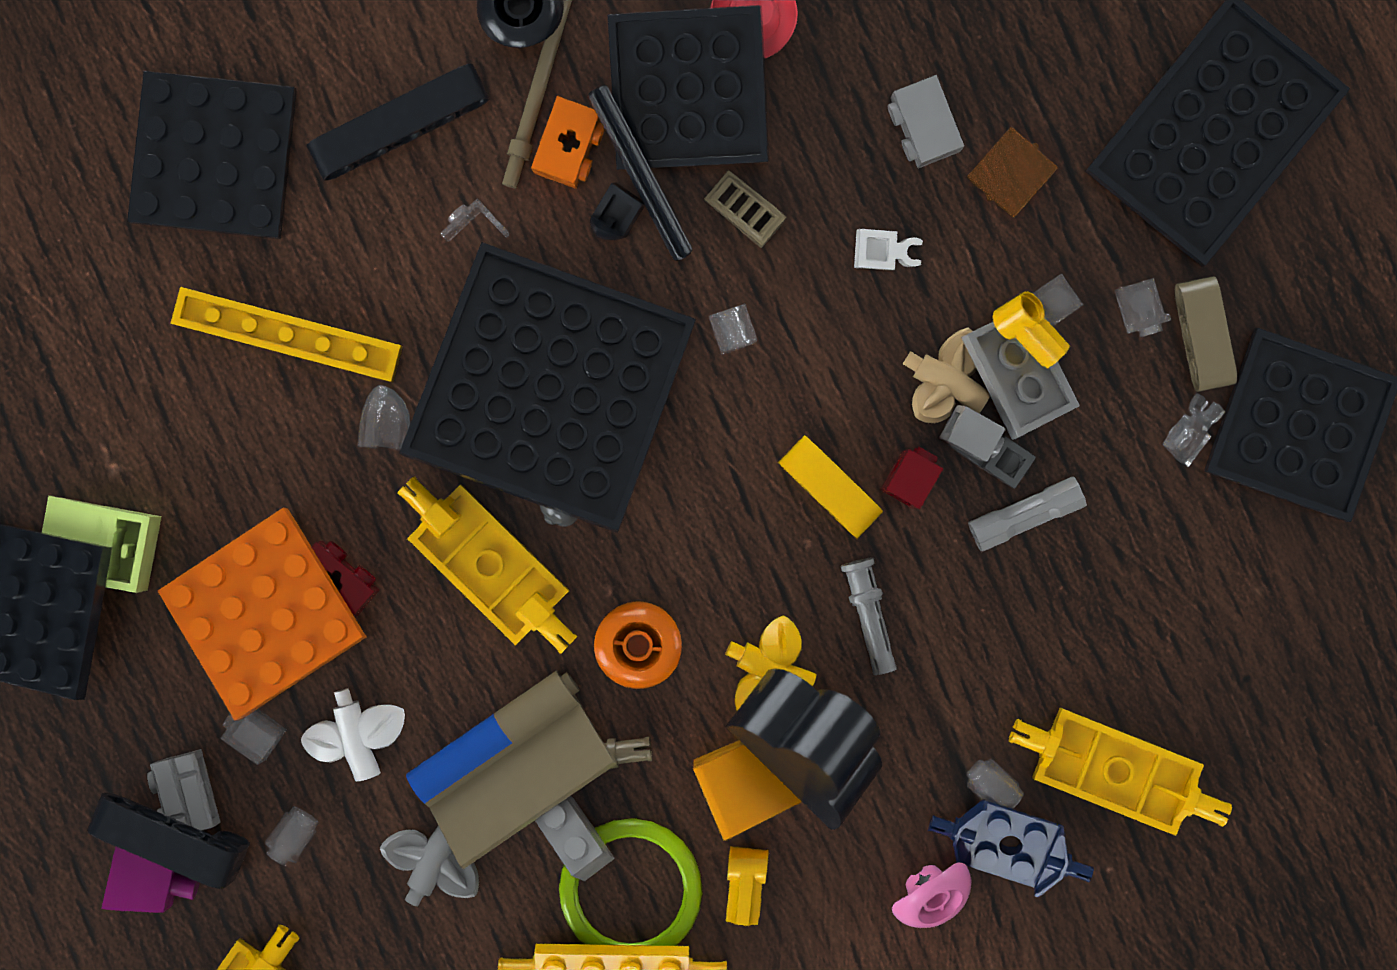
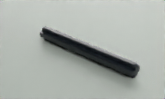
M602 85L592 90L588 94V98L672 258L677 261L691 254L692 247L609 88L606 85Z

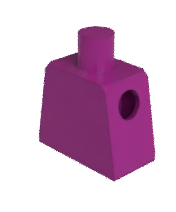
M115 847L101 909L163 913L172 907L175 896L194 900L199 882Z

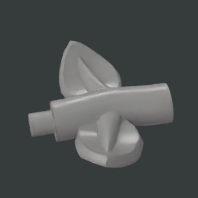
M439 825L429 839L417 830H402L388 837L380 846L383 857L396 869L402 871L413 870L407 882L411 889L405 898V901L413 906L418 907L424 895L430 896L435 885L446 894L460 898L475 897L478 892L479 875L475 863L473 862L465 869L459 866Z

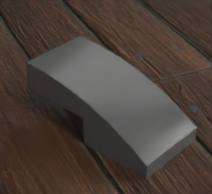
M1001 436L1004 438L1003 446L994 458H989L988 462L977 460L956 447L947 444V446L1014 489L1036 458L1006 436Z

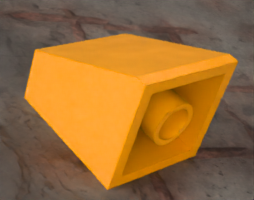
M739 740L694 759L693 770L724 841L802 802Z

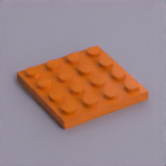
M284 507L158 590L159 595L235 721L243 719L366 638V635L324 566L312 550L311 545L288 508Z

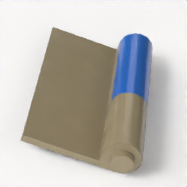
M556 670L406 773V778L419 799L430 808L462 869L471 865L616 765L575 696L580 690L568 672L561 675Z

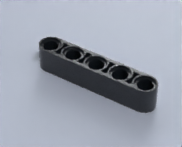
M466 64L318 136L306 146L323 181L332 180L481 107L490 100V97L474 65Z

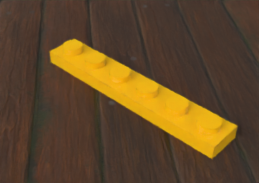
M180 287L171 324L389 382L394 381L403 347L395 343Z

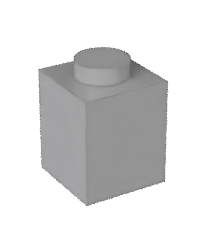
M957 405L939 439L977 460L988 462L990 457L994 458L1001 450L1004 443V438L1001 436L1006 428L967 406Z

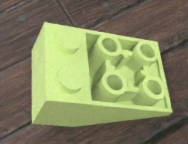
M48 496L42 533L112 547L105 587L138 593L148 591L162 516Z

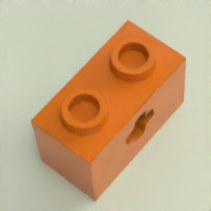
M557 96L531 166L534 174L577 189L579 180L586 182L593 160L588 159L593 144L599 146L605 131L595 109ZM570 136H575L579 145L578 149L572 147L571 152H565V147L561 142L563 139L569 141Z

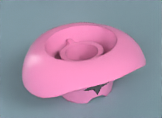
M955 863L944 872L935 865L924 866L921 872L911 875L907 879L906 889L908 895L895 902L892 907V913L900 922L915 928H931L947 922L961 911L969 897L971 875L967 866L963 863Z

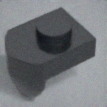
M617 182L611 183L593 215L590 217L591 228L598 238L604 240L623 239L627 237L645 205L640 198Z

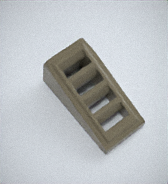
M729 170L704 198L708 204L761 249L787 218ZM732 184L737 189L730 196V198L724 204H722L718 199ZM744 194L748 197L747 201L736 213L732 212L730 208ZM755 203L759 209L746 223L741 218ZM766 213L771 218L764 225V227L759 232H757L755 229H753V227Z

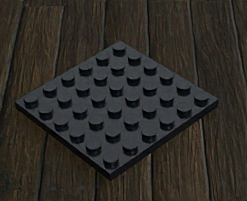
M481 242L399 451L400 455L618 533L696 319Z

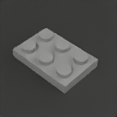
M993 322L961 337L1012 440L1080 406L1058 362L1049 368L1042 367L1016 338L1010 340L1004 338L998 332Z

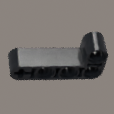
M102 793L87 829L89 834L104 842L217 889L226 888L236 879L250 845L247 839L238 834L218 831L216 834L211 835L112 793Z

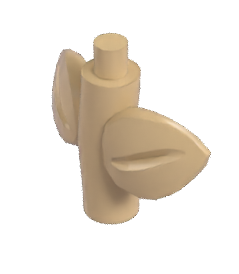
M969 327L959 330L945 341L939 350V360L927 354L924 358H921L910 351L903 362V365L915 371L913 377L923 382L915 390L912 398L914 415L918 420L926 423H938L951 416L955 407V399L963 406H967L980 414L990 398L988 390L970 378L977 368L961 338L973 332Z

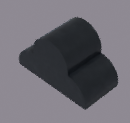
M782 669L768 670L725 726L830 830L838 829L882 768V760L874 748V745L880 738V730L874 719L865 709L838 692L824 689L817 691L802 678Z

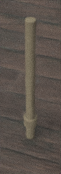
M563 0L564 10L560 25L550 37L544 40L515 139H511L507 155L510 158L502 182L504 186L516 189L524 161H529L533 148L530 141L572 0Z

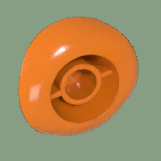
M629 602L613 609L600 623L594 639L595 657L601 670L615 683L634 689L653 687L665 681L676 669L682 651L681 635L675 621L665 610L648 602Z

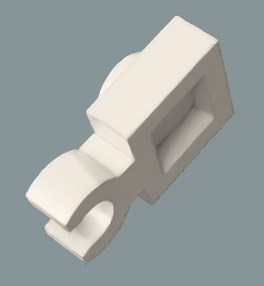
M857 229L854 268L895 270V260H898L906 267L921 265V260L909 258L907 249L911 245H922L923 240L907 238L897 243L896 231Z

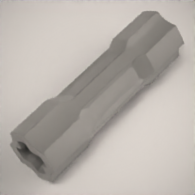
M1070 477L1001 510L992 511L969 521L968 525L979 550L983 552L1040 524L1086 507L1087 503L1079 483L1075 477Z

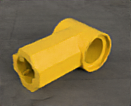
M1031 292L1021 293L993 312V323L998 332L1009 340L1016 338L1042 367L1049 368L1056 364L1070 347L1065 339L1044 318L1043 305L1038 297Z
M730 846L727 880L730 882L726 922L744 926L758 925L762 884H765L767 875L768 850Z

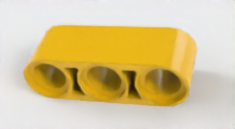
M805 435L778 462L856 539L883 513V510Z

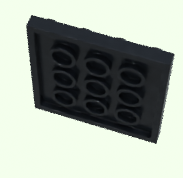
M761 5L607 15L612 96L650 168L769 162ZM616 151L617 170L626 169Z
M143 71L127 222L281 239L297 89L291 86Z
M1255 328L1204 472L1336 519L1351 522L1397 394V377L1272 332Z
M0 524V682L73 700H85L112 547Z

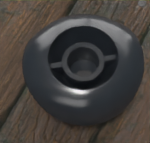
M477 0V16L484 32L495 42L514 48L530 47L550 37L560 25L564 10L563 0Z

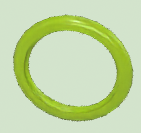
M634 818L613 820L594 828L605 844L620 838L634 837L653 842L668 852L677 864L682 876L684 890L682 905L675 920L658 936L637 943L614 941L594 929L584 916L579 904V879L573 877L564 865L559 884L560 905L567 925L583 944L676 946L693 927L700 911L702 899L701 873L694 855L686 844L669 829L652 821Z

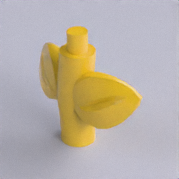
M780 616L765 628L760 637L759 648L748 642L745 646H741L733 641L730 642L725 655L738 660L737 667L749 673L740 680L736 689L735 707L737 711L770 669H782L791 672L813 687L817 674L792 665L802 650V641L797 627L788 617Z

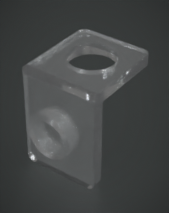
M476 199L468 208L464 204L457 208L448 218L450 224L440 235L449 242L480 212L487 217L505 238H508L510 233Z

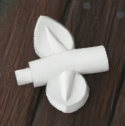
M349 688L334 692L338 705L333 708L336 722L320 721L307 729L301 737L303 747L313 758L322 762L331 763L345 756L356 782L379 775L381 772L371 749L388 747L397 739L404 724V709L394 705H376L361 713L359 701H352Z

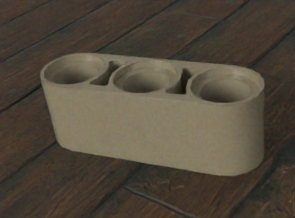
M1212 276L1177 283L1175 285L1176 306L1190 375L1195 390L1199 392L1236 384V365L1221 290L1216 277Z

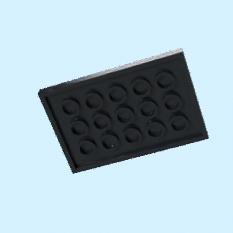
M1225 0L1085 172L1203 267L1206 266L1350 88L1243 0Z

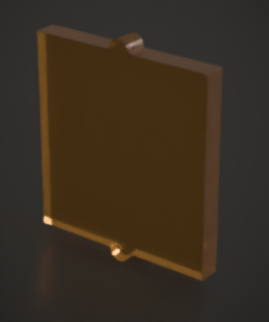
M1011 126L967 178L987 194L986 199L988 201H995L1014 218L1058 167L1038 150V144H1031Z

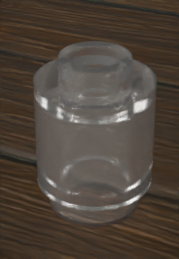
M992 758L986 762L982 759L978 760L967 772L966 776L969 778L967 787L981 800L1013 809L1024 795V792L1019 788V782Z
M293 806L290 812L283 814L264 842L269 848L266 854L281 865L285 866L288 861L296 864L316 835L315 828L319 824L318 820L299 807Z

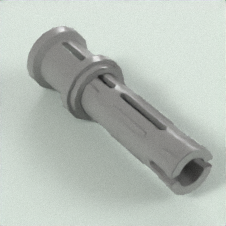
M871 557L841 565V570L847 574L851 595L848 598L850 603L856 606L873 675H881L897 670V666L892 655L879 602L882 599L881 595H883L881 588H877L872 569L875 561Z

